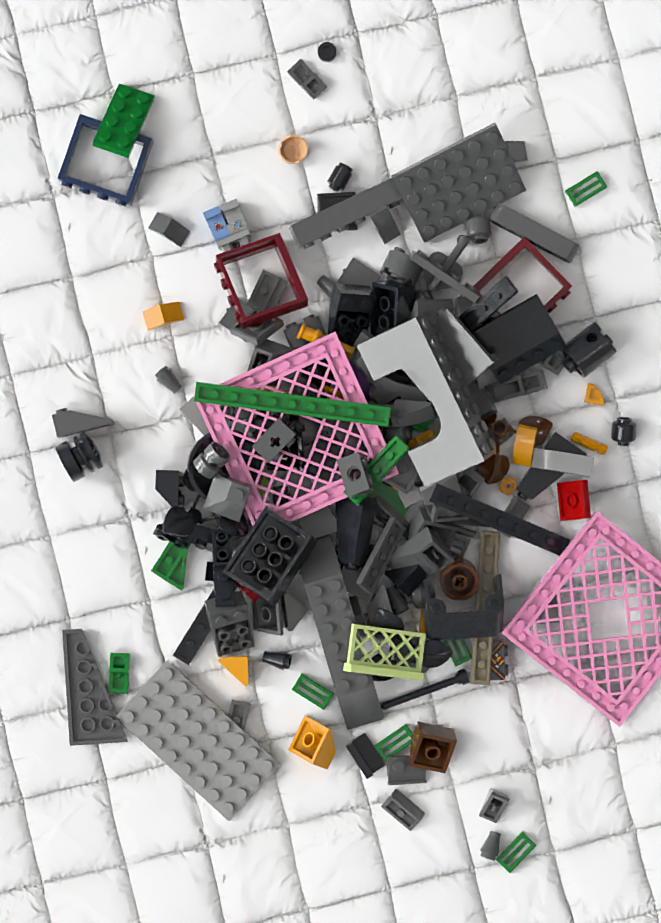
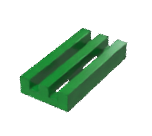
M596 171L565 190V193L575 208L606 189L607 185L599 172ZM597 177L598 180L572 195L571 192ZM599 183L602 185L601 187L592 191L591 193L579 199L578 201L575 200V198L590 190L591 188L595 187Z
M464 639L459 640L467 655L466 658L463 657L456 640H451L460 658V661H457L452 653L451 659L455 667L472 659ZM444 640L443 642L451 649L448 641Z
M302 673L291 689L325 710L334 695L333 692ZM302 679L317 687L321 691L325 692L329 696L326 698L325 696L321 695L309 686L305 685L301 682ZM301 686L302 688L306 689L318 698L322 699L323 701H325L324 704H321L320 702L316 701L304 692L300 691L299 689H297V687Z
M405 724L374 746L386 762V757L394 756L411 745V739L388 755L384 753L408 736L412 738L413 733ZM406 730L407 733H405L404 735H402L401 737H399L383 749L380 748V746L391 740L393 737H395L402 731Z
M521 832L496 858V861L511 873L537 845ZM522 838H524L525 840L503 862L502 859L513 849V847ZM529 843L530 846L508 867L507 864Z

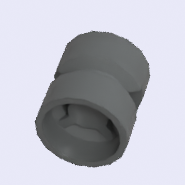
M211 442L204 450V453H201L193 461V464L204 477L212 478L219 471V468H222L230 460V455L222 445L217 442Z

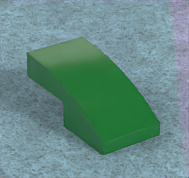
M110 652L108 693L128 694L130 653Z

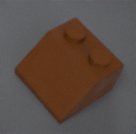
M417 721L411 738L409 766L446 773L457 743L454 729Z

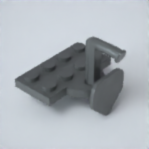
M458 236L457 245L449 256L437 251L428 257L421 250L417 252L413 250L409 258L424 268L427 289L430 292L453 288L475 303L479 298L476 293L478 290L467 282L465 285L460 282L463 269L456 262L469 243L467 236Z

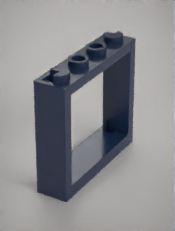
M80 114L57 179L59 182H62V186L72 189V186L80 188L79 192L90 195L91 192L97 194L99 199L108 201V199L115 200V204L119 206H132L154 142L153 139L141 134L137 138L135 144L141 145L143 148L126 196L66 176L83 126L98 131L102 122Z

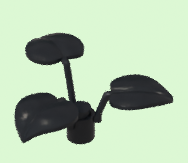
M186 469L183 474V482L190 491L195 492L188 479ZM197 495L188 512L182 506L170 508L164 518L162 530L163 534L189 536L194 531L195 524H202L203 522L220 518L218 527L228 535L246 536L249 532L243 513L240 522L218 514L202 519L200 510L195 509L200 499L199 495Z
M377 608L372 627L404 631V623L399 616L388 610ZM379 631L374 635L376 638L380 640L385 639L383 634ZM399 634L391 638L395 646L403 641ZM430 639L425 641L422 666L427 668L441 666L448 661L453 650L440 640ZM409 640L408 642L411 644V646L413 647V649H415L416 647H415V646L413 645V643ZM376 654L371 659L374 663H377L383 657L380 654ZM391 655L388 659L392 665H396L397 662L391 659ZM372 675L373 681H387L394 678Z

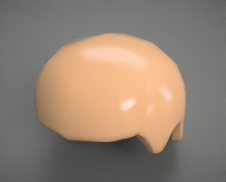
M289 135L279 143L278 154L282 161L288 164H297L307 156L308 144L299 135Z

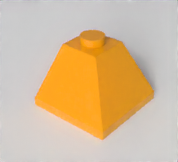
M304 715L288 750L309 763L328 770L336 753L332 730Z

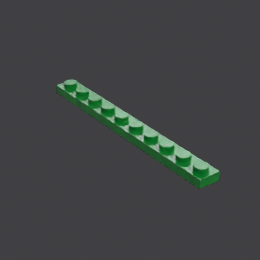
M196 382L194 396L195 402L386 427L389 425L391 407L205 382Z

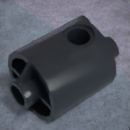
M593 322L566 343L567 347L561 350L564 357H566L562 364L569 373L577 372L585 378L617 352L612 345L613 341L607 334L603 336L600 332L602 330L596 322Z

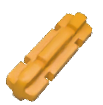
M574 432L571 437L572 442L580 443L581 446L592 451L596 450L601 455H605L608 449L607 445L599 444L598 441L587 436L583 437L578 432Z

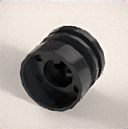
M86 432L80 433L82 443L77 436L73 437L74 447L67 441L55 447L65 470L73 482L85 477L84 467H87L92 473L95 472L92 465L93 462L98 469L103 467L100 452Z

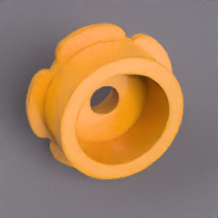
M504 477L499 481L501 493L512 495L516 491L517 483H515L513 477Z

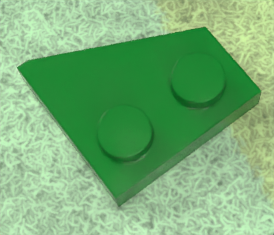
M169 541L151 569V572L182 591L184 588L188 549L178 548Z

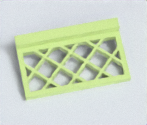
M352 624L347 663H344L343 671L423 681L424 673H421L426 634ZM357 629H363L367 635L361 642L356 638ZM378 631L385 637L379 644L372 637ZM399 634L403 641L395 646L391 638ZM417 636L419 637V645L413 649L408 641ZM370 639L375 647L367 653L362 645ZM388 641L393 650L385 655L380 647ZM406 644L411 652L403 658L398 650ZM358 648L365 655L359 661L353 660L354 651ZM378 650L383 658L379 662L374 663L370 656ZM394 653L400 658L396 665H392L388 659ZM412 655L417 659L416 668L410 667L406 662Z

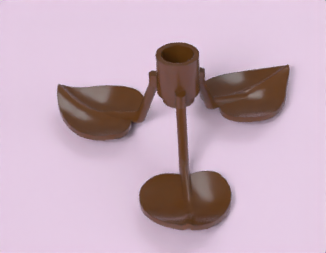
M497 413L483 420L487 428H492L493 436L496 438L497 452L484 462L477 464L479 474L485 478L484 481L488 485L501 481L507 475L510 469V462L507 456L499 455L500 440L506 438L509 431L514 434L517 433L510 426L507 427L504 421H496ZM538 416L524 417L518 423V425L537 428L535 446L542 444L546 440L553 427L551 421Z

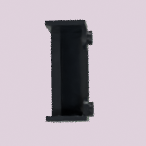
M497 574L493 578L494 594L489 595L485 599V610L447 613L446 605L441 599L429 598L428 579L423 580L420 587L426 637L429 640L444 641L497 636L502 631L504 615L501 574Z

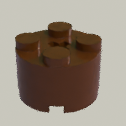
M458 556L454 558L455 562L439 573V581L443 593L448 598L463 601L471 598L477 592L479 577L473 563Z

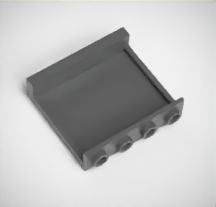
M454 306L448 309L444 307L436 314L438 316L436 318V326L445 338L447 349L453 354V361L462 373L464 384L469 386L499 358L494 353L490 355L452 311L455 308ZM403 369L428 400L432 402L420 377L411 370Z

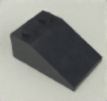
M394 280L372 282V290L377 295L371 317L370 333L376 336L408 321L415 303V286Z

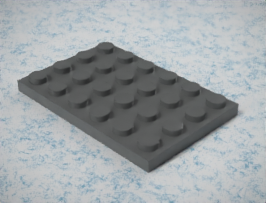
M495 122L391 175L424 243L468 221L474 215L481 214L497 206L498 203H503L526 191Z

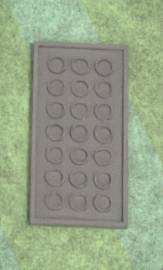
M169 660L158 669L116 716L126 728L227 821L232 819L281 765L279 761L245 730L241 729L232 718L228 717L218 705Z

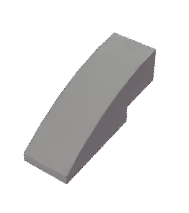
M534 448L531 467L590 477L594 457Z

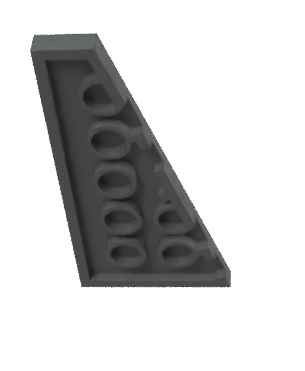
M83 629L62 630L70 746L128 742L121 722L116 718L117 712Z

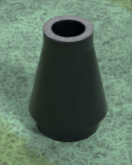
M264 651L262 662L281 670L289 669L292 655L288 654L287 651Z

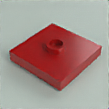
M588 480L557 483L560 521L591 518Z

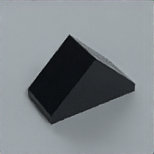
M418 564L387 570L384 573L407 597L427 578V573Z

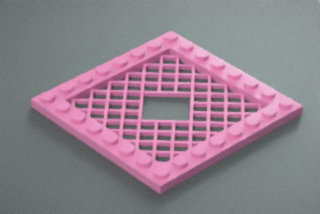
M336 332L220 383V385L250 389L261 387L260 390L267 388L274 392L286 393L278 390L281 381L284 380L292 383L289 394L292 393L294 385L305 388L304 396L307 390L318 393L317 397H320V394L335 400L368 404ZM326 358L328 364L323 363L319 360ZM314 363V366H313V369H312L311 372H308V371H305V370L302 369V368H304V367H306V366H308V365ZM317 363L328 367L324 377L314 374ZM330 369L335 377L336 382L327 379ZM297 371L294 380H290L284 377L290 373ZM299 372L310 375L307 385L296 382ZM312 377L323 380L319 390L309 387ZM279 379L276 389L266 385ZM325 381L336 385L332 395L322 392ZM338 386L345 400L335 396ZM196 402L213 441L222 445L230 455V460L225 464L230 478L252 485L245 505V510L252 525L255 524L266 506L272 507L273 509H270V511L285 520L293 522L348 497L343 492L345 486L342 478L332 482L335 473L341 475L340 471L336 470L338 466L337 461L334 469L323 465L327 455L340 459L346 447L355 451L354 453L359 452L367 455L369 462L370 457L373 460L386 446L378 425L355 423L359 430V435L351 432L354 422H351L349 429L345 430L338 427L340 420H337L336 425L325 422V418L321 421L313 417L302 416L321 423L308 459L281 450L283 454L294 457L291 466L288 467L280 464L282 454L278 462L270 461L271 464L276 465L273 475L262 472L267 461L263 457L254 454L255 449L252 450V453L241 449L245 439L255 443L260 438L262 431L265 432L267 430L264 428L267 418L274 421L277 420V418L269 416L270 411L264 414L256 411V409L239 407L236 417L225 414L228 406H225L222 412L218 404ZM241 409L252 412L248 422L238 419ZM254 413L265 417L261 427L251 424ZM225 417L234 420L231 430ZM236 422L247 425L244 435L233 431ZM324 425L334 428L331 438L320 435ZM249 427L260 430L256 440L246 436ZM336 430L347 433L343 443L333 440ZM233 435L242 438L239 447ZM349 435L360 438L356 448L346 445ZM319 438L329 441L326 451L315 448ZM362 439L368 452L359 449ZM331 443L342 446L338 456L328 452ZM314 451L324 454L321 464L311 461ZM241 452L250 455L247 465ZM253 457L263 460L260 470L249 467ZM296 458L306 462L303 472L293 469ZM309 463L319 467L316 477L306 473ZM395 466L382 481L399 474L397 467ZM278 467L289 470L285 480L275 476ZM322 468L332 472L329 482L319 478ZM249 470L258 473L255 482ZM360 470L354 473V480L361 473ZM291 471L302 475L298 485L288 481ZM261 475L271 478L268 488L258 485ZM304 476L314 479L311 489L301 486ZM274 479L284 483L281 492L270 489ZM317 481L326 484L314 490ZM287 484L297 488L294 497L283 494ZM257 488L266 491L264 499H262ZM299 489L308 492L302 496L297 497ZM269 492L279 495L276 505L265 502ZM282 497L290 500L282 505H279Z
M595 511L500 633L620 727L661 675V641L659 642L661 631L658 632L657 621H661V618H657L656 608H660L661 604H655V594H661V590L654 591L653 584L654 582L661 588V562L602 514ZM599 539H601L604 542L596 544ZM606 546L607 556L597 557L596 547ZM609 547H611L619 555L610 556ZM592 549L593 558L584 559ZM620 558L621 568L611 569V559ZM607 559L608 570L598 571L597 561ZM624 559H626L634 567L625 568ZM594 561L595 571L585 573L584 562ZM581 565V573L573 574L576 568ZM635 570L636 580L626 581L625 571ZM622 571L623 582L613 583L612 572ZM639 571L642 572L648 578L639 579ZM608 573L609 583L600 584L599 574ZM595 575L596 585L586 586L585 576ZM582 576L583 587L573 588L572 577ZM569 580V588L561 589L566 581ZM650 581L651 592L641 593L640 583ZM636 583L637 594L628 595L627 584ZM623 585L624 595L614 596L613 586ZM610 587L611 597L601 598L600 588ZM596 588L597 599L588 600L587 589ZM583 590L584 600L574 601L573 591ZM570 592L571 602L561 603L560 593ZM557 594V604L548 605ZM651 595L652 605L642 606L641 596ZM638 597L639 607L629 608L628 598ZM624 598L628 636L592 640L588 603ZM585 603L586 614L576 615L575 605ZM571 605L572 615L562 617L561 606ZM558 607L559 617L549 618L548 608ZM545 609V619L536 620ZM652 609L653 619L644 620L643 610ZM639 610L640 620L630 622L629 611ZM586 617L587 627L577 628L576 618ZM573 619L574 629L564 630L563 620ZM559 620L560 631L550 632L549 622ZM546 622L547 632L537 634L536 623ZM654 622L655 632L645 633L644 623ZM641 624L642 634L632 635L631 625ZM532 625H533V633H532L531 631H529V628H530ZM587 631L588 641L579 642L578 632ZM574 632L575 642L565 644L564 633ZM561 634L562 644L552 645L551 635ZM655 635L656 646L646 647V637ZM547 636L548 645L538 637ZM642 637L643 647L633 648L632 638ZM629 639L630 649L620 650L619 640ZM615 641L616 651L607 652L606 642ZM602 642L603 652L593 654L592 643ZM589 644L590 654L580 655L579 645ZM576 646V656L567 657L566 647ZM562 648L563 657L553 649ZM654 649L648 657L647 650ZM643 651L644 661L635 662L634 652ZM630 652L631 662L621 664L620 654ZM617 654L618 664L608 665L607 655ZM604 656V666L595 667L594 657ZM590 658L591 668L581 669L580 659ZM577 659L578 669L567 660ZM642 664V666L636 672L635 665ZM631 666L632 676L623 677L622 667ZM618 668L619 678L609 679L608 669ZM605 669L606 679L596 681L595 670ZM592 671V680L582 672ZM623 680H630L624 687ZM620 681L621 691L611 692L610 682ZM606 683L607 692L597 684Z

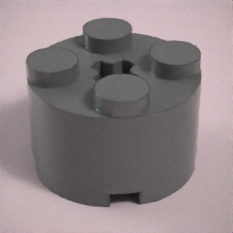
M395 247L394 250H389L379 272L381 275L383 273L387 274L386 279L415 286L423 267L412 261L403 249Z

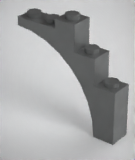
M359 350L356 351L355 364L359 370H363L367 381L370 383L369 395L373 401H377L378 404H386L397 397L400 400H428L407 375L392 372L373 381ZM477 379L468 386L471 393L470 396L479 392V381Z

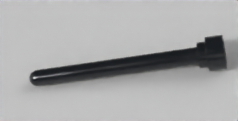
M465 668L461 669L451 678L381 703V708L386 710L457 683L459 685L468 684L470 681Z

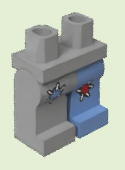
M237 198L221 205L228 222L227 225L219 206L203 212L216 244L222 252L233 249L232 245L239 243L240 246L251 243V235Z

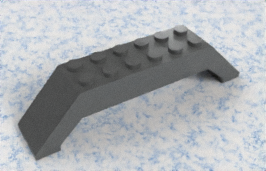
M326 535L315 539L317 544L301 566L300 571L347 730L383 720L384 716L372 675L343 671L344 663H347L351 626L356 624V620L331 535ZM357 629L356 638L359 640V642H361V637ZM360 648L354 651L353 660L359 661L365 656Z

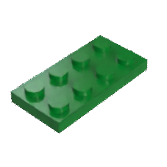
M119 83L95 135L92 146L129 158L154 102L155 95Z

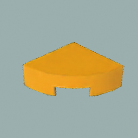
M591 383L587 384L584 402L603 406L604 398L600 390Z

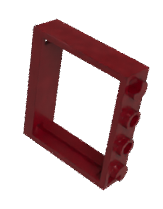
M280 233L216 255L215 263H213L217 274L220 273L222 277L220 279L222 288L227 290L230 307L234 306L237 324L241 323L243 329L308 307V297ZM275 248L296 300L246 317L224 265Z
M525 237L473 286L478 290L476 293L479 298L483 295L480 291L526 248L563 286L544 305L549 314L557 307L556 302L560 298L564 300L571 293L569 289L572 287Z

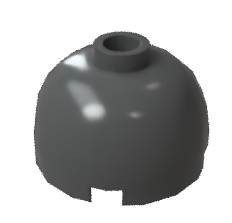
M289 414V423H293L294 430L302 433L303 446L313 443L321 423L299 415Z

